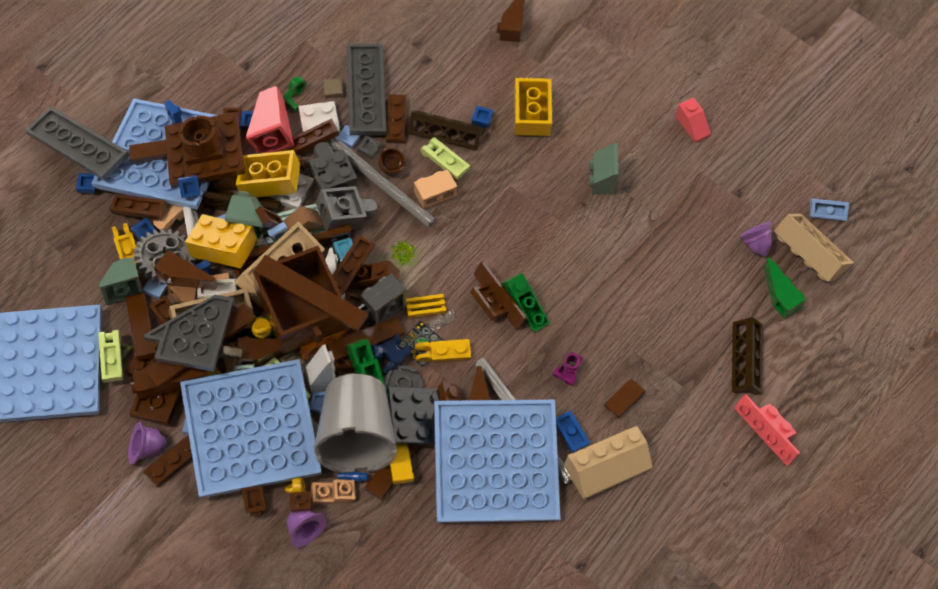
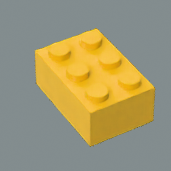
M515 78L514 135L551 136V79Z
M294 150L243 155L245 174L237 175L236 186L239 191L249 192V195L255 197L297 193L300 162Z
M202 214L186 239L185 244L190 257L202 260L207 259L210 262L241 268L258 240L252 225L228 222L222 218Z

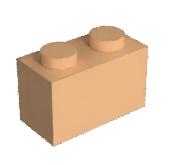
M447 169L438 171L432 176L418 179L414 182V193L422 208L426 209L456 197L457 185Z

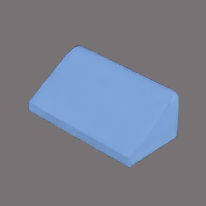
M810 199V217L847 221L849 202Z

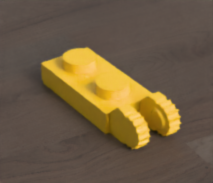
M123 224L126 234L118 236L119 233L116 226L111 227L119 258L133 257L134 260L136 244L128 224Z
M469 339L435 341L431 343L423 342L415 345L417 351L431 350V354L417 355L416 359L418 362L432 361V363L471 360Z

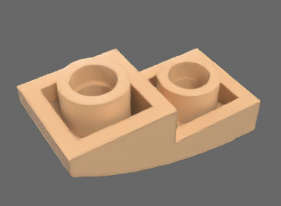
M168 204L162 219H151L150 222L161 230L163 228L167 232L176 218L181 221L184 217L183 207Z
M334 480L333 483L312 482V505L354 501V480Z

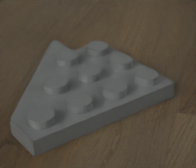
M213 295L144 335L145 341L159 343L154 357L155 361L214 372L235 299L233 297Z

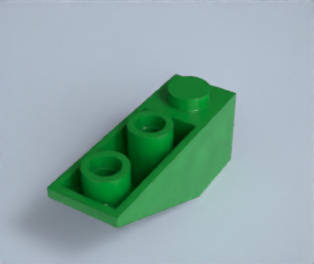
M768 258L764 271L772 306L786 319L802 309L806 299L804 294L792 284L791 279L783 274L779 265Z
M523 273L516 274L501 283L525 314V322L533 333L550 323Z

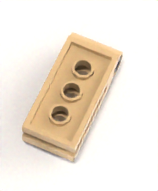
M299 221L234 281L241 289L247 288L250 299L261 310L263 308L255 292L252 270H255L265 255L278 261L281 258L294 255L292 247L295 245L300 246L302 251L315 246H319L322 253L325 250Z

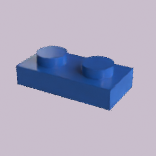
M571 410L556 417V428L571 453L590 446V441Z

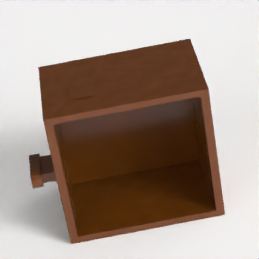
M319 246L277 261L342 298ZM252 270L255 292L283 354L315 341L320 343L323 341V338L348 329L346 325L255 274L254 270Z

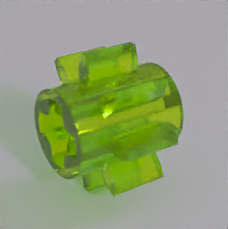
M407 239L405 242L397 240L398 244L392 246V251L395 252L392 254L393 259L398 258L399 264L405 261L409 263L410 257H415L414 252H412L414 245L409 246Z

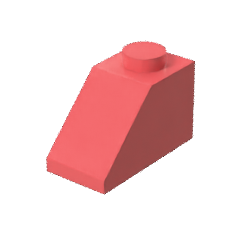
M694 97L678 105L676 118L695 143L711 135L704 110Z

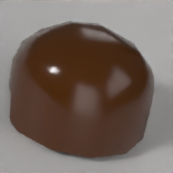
M396 148L383 150L378 158L380 170L391 176L399 174L406 164L403 153Z

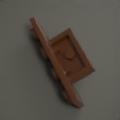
M481 262L474 272V276L481 285L473 287L470 293L491 321L506 316L516 330L520 329L526 320L525 314L485 262Z

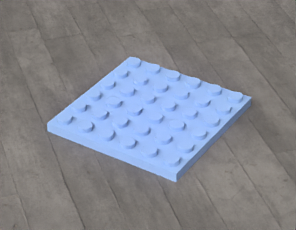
M133 99L112 142L129 153V145L166 140L165 126L174 124V122L167 115L164 104ZM180 108L182 111V122L193 116H217ZM129 156L105 181L95 176L91 184L97 189L130 196L165 200L167 204L198 210L203 199L202 194L207 190L210 181L199 183L201 195L181 198L180 188H171L167 158L131 164Z
M101 305L0 313V423L99 414L101 363L99 332H101L102 321Z
M300 359L180 382L200 499L241 491L244 488L259 485L266 486L291 481L296 478H306L322 474L320 463L316 460V454L314 453L315 436Z
M555 400L434 401L437 523L560 521Z

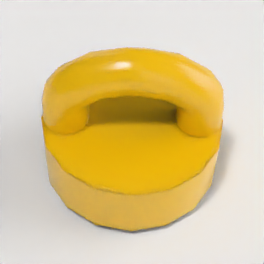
M257 318L251 324V331L258 338L267 337L272 330L270 322L265 318Z
M303 478L292 479V484L287 485L285 491L288 493L304 492L305 484Z

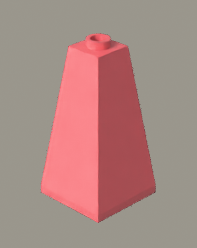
M277 86L259 93L247 131V140L257 153L280 152L294 146L283 95Z

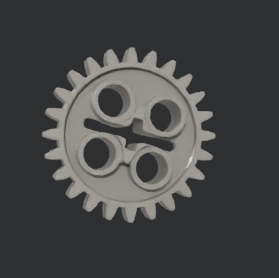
M161 228L160 233L154 229L153 235L147 232L146 238L141 236L140 242H137L136 248H134V261H136L135 266L139 268V273L145 272V278L151 276V282H154L157 279L154 266L168 250L192 265H196L197 258L190 257L185 244L186 235L178 236L179 231L172 234L171 229L166 233Z

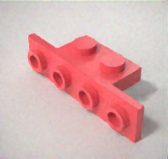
M747 394L735 405L734 409L784 464L789 466L800 454L789 441L797 433L792 428V425L771 404L759 409Z

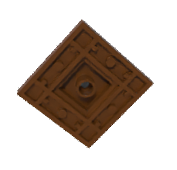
M237 112L212 117L204 115L193 116L184 122L165 126L171 188L179 187L178 178L197 175L199 183L245 174Z

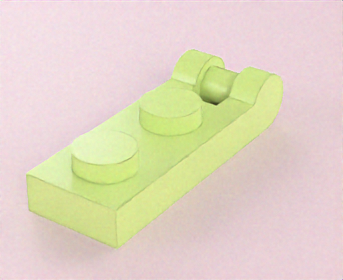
M432 138L427 146L424 145L420 149L425 157H429L443 170L448 169L451 176L456 180H459L470 170L468 163L436 138Z
M113 330L111 333L99 332L102 381L106 383L123 380L119 330Z

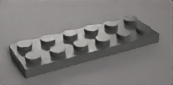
M347 44L350 135H386L382 44Z
M51 106L25 130L30 137L103 181L129 157V153L125 149Z

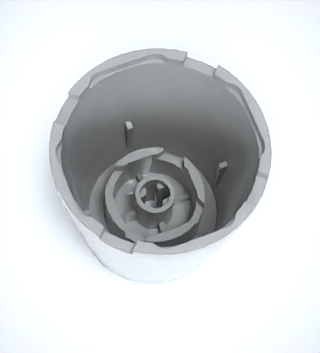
M348 374L333 379L326 386L314 446L316 460L322 466L340 473L355 472L356 470H367L370 473L385 468L395 459L397 447L386 388L377 378L364 374Z

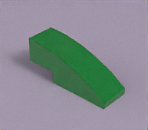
M361 339L345 345L355 374L372 376L384 384L378 360L373 356L369 340Z

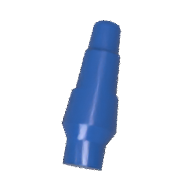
M360 471L338 473L337 478L354 480V482L368 481V473Z

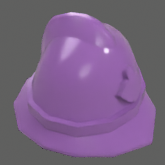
M767 221L745 231L739 238L743 240L744 244L752 252L766 257L772 245V221Z
M141 422L136 423L128 447L129 464L132 465L139 459L161 454L166 447V438L157 429L144 427Z
M300 511L289 514L287 526L291 536V543L296 549L303 547L322 533L327 526V518L322 513L315 514L311 511Z

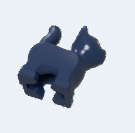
M397 333L384 344H373L371 346L375 359L379 361L385 355L390 362L382 368L383 374H387L389 370H393L402 364L404 359L412 353L407 345L403 349L398 347L402 339Z

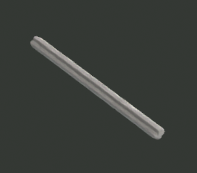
M337 137L326 141L335 151L344 149L349 162L426 226L429 227L434 223L433 216Z
M479 359L475 364L476 367L482 366L485 379L500 399L516 400L486 359ZM557 455L558 476L564 484H568L572 479L566 471L563 461Z

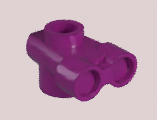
M571 352L566 356L562 365L556 367L552 375L573 386L577 380L576 374L583 361V357ZM570 362H574V363L576 364V366H573V367H572V366H569L568 364H569Z

